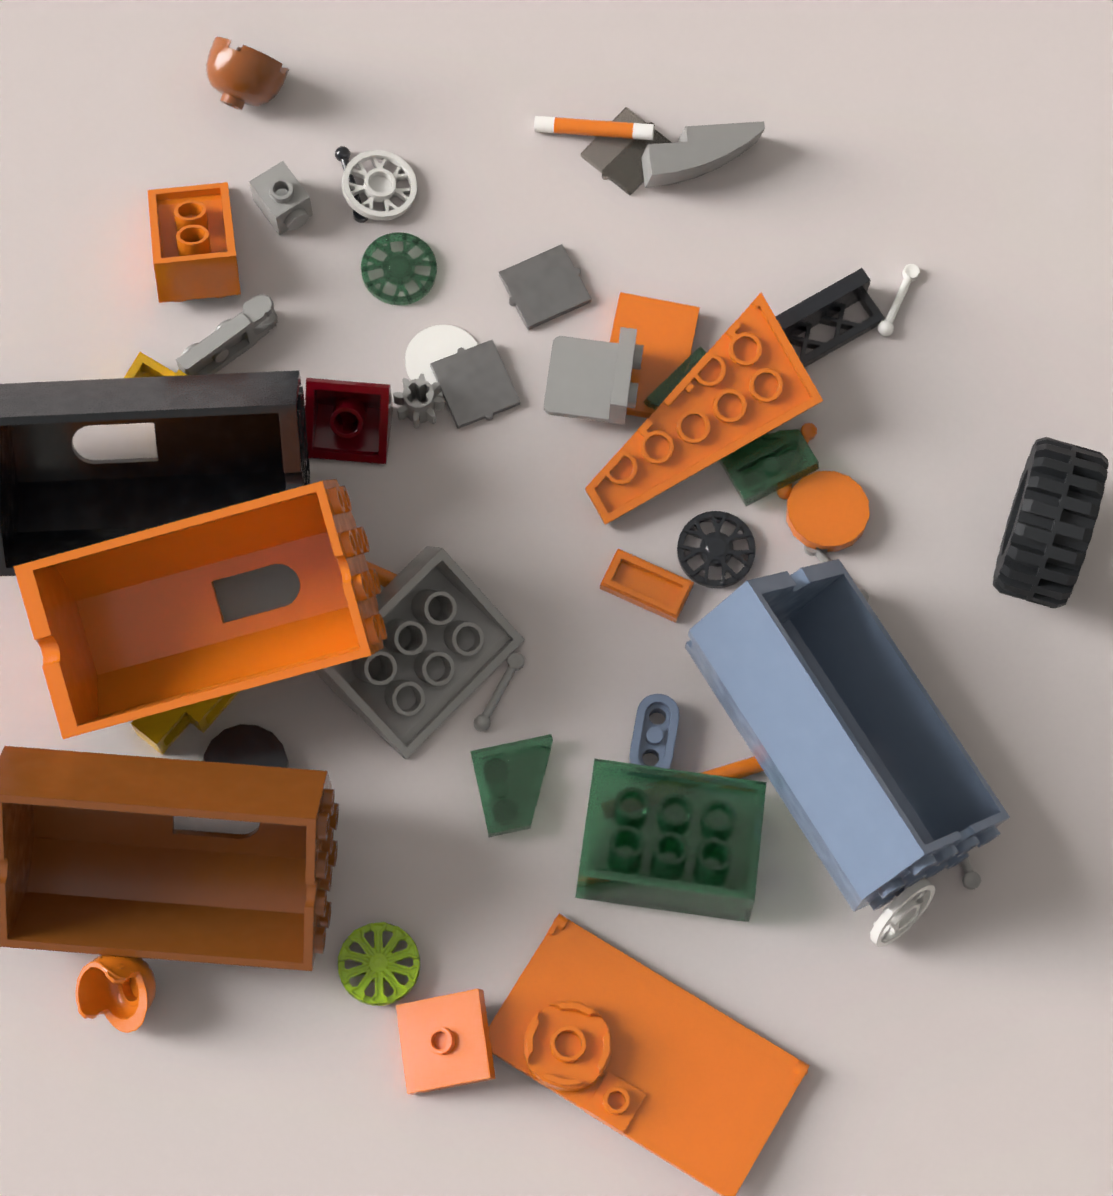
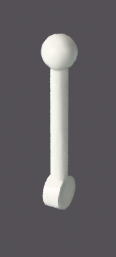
M908 264L903 270L904 280L886 319L878 325V331L882 336H889L893 333L894 326L892 323L911 282L915 281L920 273L919 267L915 264Z

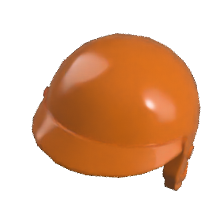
M99 955L84 966L78 976L75 992L78 1012L85 1019H94L99 1014H104L108 1021L119 1031L125 1033L136 1031L144 1022L146 1012L152 1005L156 994V981L149 964L142 958Z

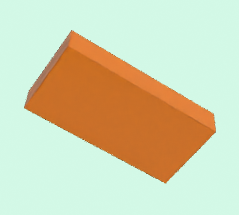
M617 549L600 584V589L676 623L690 595L694 582Z

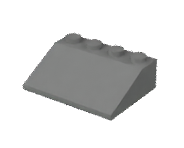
M426 546L381 591V594L376 596L379 613L383 618L387 632V639L383 640V649L368 657L315 671L341 700L404 759H407L525 640L449 554L440 547Z

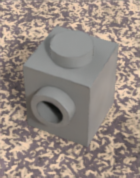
M284 161L249 181L254 202L279 235L287 230L293 231L302 227L309 217L313 215L310 196Z

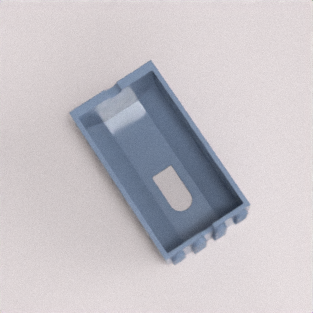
M839 559L802 567L791 575L788 571L747 580L689 629L688 636L690 640L686 642V650L853 912L868 905L872 907L873 911L883 907L892 901L895 896H899L906 888L914 885L924 877L928 879L945 868L948 870L969 857L968 851L976 846L979 848L1001 834L997 827L1009 819L1010 816Z

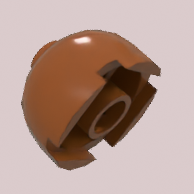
M215 37L208 54L206 72L211 86L222 94L220 101L230 107L242 110L244 104L259 106L272 100L283 86L289 69L283 68V64L251 47L243 45L242 48L237 47L234 50L229 47L232 40Z

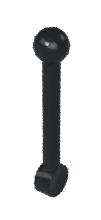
M340 146L335 151V157L341 162L343 170H345L349 163L350 151L347 147ZM350 174L349 182L356 184L354 176ZM355 195L354 198L362 204L360 195ZM353 210L355 221L364 223L368 220L367 217Z

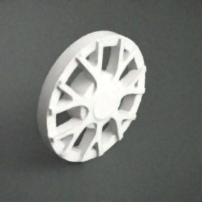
M370 150L355 156L347 164L342 177V191L347 203L360 215L373 220H391L403 215L412 206L417 193V180L410 165L398 155L383 150ZM377 159L383 160L382 163H378ZM372 160L375 169L367 173L362 162ZM387 161L398 166L393 174L383 169ZM352 174L364 179L363 185L350 183L349 175ZM408 179L410 188H396V181ZM359 193H365L369 199L360 204L354 196ZM394 195L405 203L397 207L389 199ZM373 202H383L385 211L373 210Z
M922 879L906 888L899 896H895L892 903L882 910L883 913L879 919L873 923L874 927L870 931L871 941L878 947H885L901 937L924 913L934 896L935 886L927 879Z

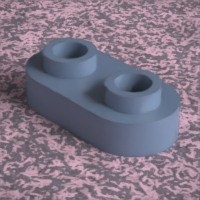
M649 695L640 702L637 709L629 764L632 771L644 780H657L663 777L671 767L680 713L676 702L667 695ZM653 713H661L665 718V722L656 725L650 721L649 717ZM652 753L657 756L658 763L653 766L646 765L642 757L645 754Z

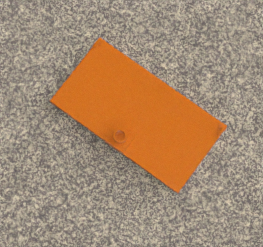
M560 913L554 919L546 936L489 1025L493 1055L721 1196H736L810 1067L809 1064L797 1059L570 921V919ZM560 1000L579 1001L593 1007L606 1022L612 1034V1057L605 1073L593 1085L578 1091H558L542 1084L530 1072L524 1057V1034L531 1019L543 1008Z

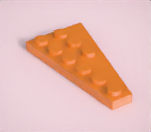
M762 292L585 487L587 495L605 525L823 402L822 397Z

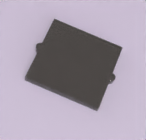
M627 107L613 120L615 122L654 124L652 122L646 123ZM654 125L653 141L597 136L581 152V157L601 173L603 180L609 179L631 196L644 182L641 157L647 145L672 142L655 130Z

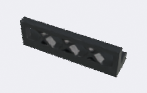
M863 268L775 316L790 343L802 347L799 359L804 368L872 330L880 322L884 321L885 317L867 293L871 280ZM858 301L870 316V318L861 323L843 320L845 309ZM839 313L838 318L832 317L833 315ZM818 324L836 327L834 338L826 343L811 340L809 335L811 328ZM840 329H845V330H847V331H845L844 333H842V334L839 335ZM805 332L804 338L798 337V335ZM806 348L814 349L805 354Z

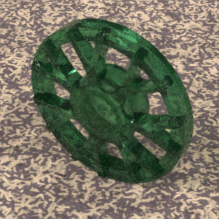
M395 232L377 238L368 246L361 261V275L367 290L378 300L391 305H407L422 299L431 290L436 280L437 263L433 251L422 239L409 233ZM403 241V251L392 252L390 242ZM417 246L424 253L413 259L408 253ZM377 249L388 255L384 261H379L371 256ZM415 266H430V275L425 276L415 273ZM383 269V277L370 280L368 271ZM414 280L420 290L409 295L404 285ZM420 281H427V282H426L425 285L423 286ZM387 282L397 286L394 296L383 293ZM381 284L379 290L375 287V285ZM403 292L405 296H399V293Z

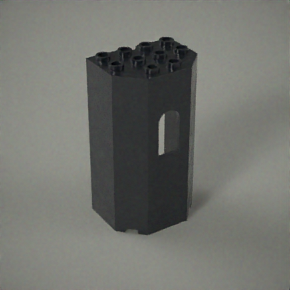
M299 370L0 384V576H16L13 566L310 484L305 399ZM154 423L158 458L89 460L82 457L76 451L73 445V436L79 429L85 426Z

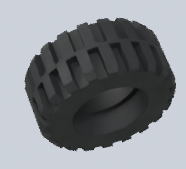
M1048 437L1035 441L1019 481L996 561L993 586L999 593L1050 608L1066 605L1077 582L1081 566L1084 563L1104 494L1109 462L1101 452Z

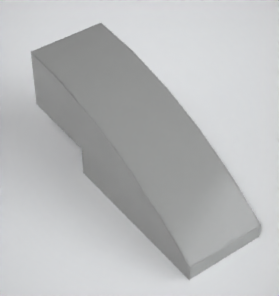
M764 121L685 126L678 140L679 142L648 144L641 157L645 188L687 181L722 167L757 143L765 130Z

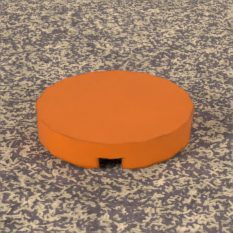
M817 471L804 476L792 488L786 504V521L792 534L805 546L815 550L816 548L827 549V552H837L852 546L863 535L870 516L869 500L862 487L851 477L836 471Z
M560 1000L543 1008L531 1019L524 1034V1057L530 1072L542 1084L558 1091H578L593 1085L605 1073L612 1057V1034L606 1022L593 1007L579 1001Z

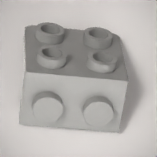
M621 327L619 343L566 336L556 337L552 344L544 411L554 416L625 425L627 407H636L639 383L631 382L632 369L640 370L644 345L636 344L637 329Z

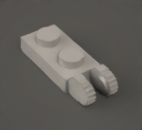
M257 294L256 297L253 296V299H249L244 303L241 313L233 319L221 322L215 331L201 342L188 346L182 355L176 359L179 370L187 375L215 374L258 343L257 341L268 334L269 330L273 329L276 323H278L271 297L263 294Z

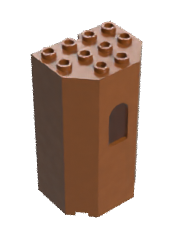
M4 746L0 755V947L312 971L316 953L324 954L326 928H329L331 920V902L327 901V891L330 892L332 872L333 867L336 866L338 841L333 840L334 830H337L339 804L334 803L335 790L332 789L328 771ZM174 816L258 822L260 824L254 831L247 834L174 829Z

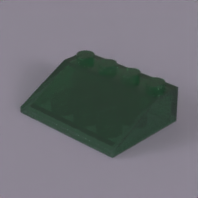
M594 758L575 898L749 922L755 902L767 782Z

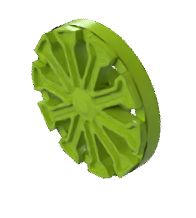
M386 922L369 923L355 929L342 944L337 963L338 974L346 991L356 1000L372 1006L390 1005L400 1001L409 994L418 980L421 965L418 948L409 934L400 927ZM385 931L393 933L386 946L383 947V933ZM374 933V948L365 939L364 934ZM400 941L407 943L406 949L392 953ZM354 942H357L365 954L351 951L349 948ZM407 958L413 959L411 967L397 964V962ZM347 960L362 963L350 969L345 968V961ZM396 973L407 976L409 981L405 985H401L394 975ZM364 974L365 976L358 986L353 987L350 984L351 978ZM371 982H374L375 994L372 997L365 995L366 989ZM384 982H388L394 990L393 994L388 997L384 995Z

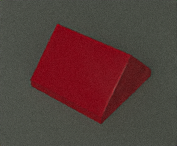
M307 378L305 412L309 458L386 464L393 412L391 386L388 384Z

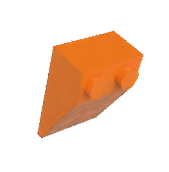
M228 182L147 190L153 265L159 303L241 295Z

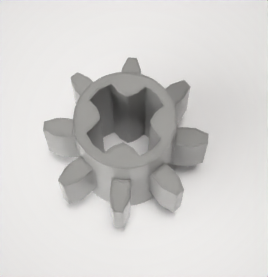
M420 374L419 379L411 381L403 378V393H393L394 403L402 405L397 410L398 419L403 420L408 417L413 421L414 428H418L420 423L426 421L435 424V409H445V399L436 397L441 392L440 383L435 382L431 385L425 380L424 374Z

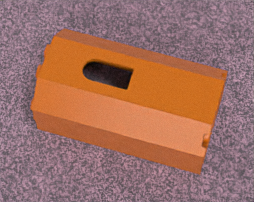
M337 479L323 480L13 566L34 640L38 642L42 651V668L62 738H70L368 657L383 649V640L387 639V632L383 618L379 613L376 598L377 594H381V586L376 570L368 569L364 553L370 551L367 535L363 527L357 528L355 519L351 513V502L346 487L339 486ZM274 564H283L295 571L299 578L300 589L292 603L224 622L213 581Z

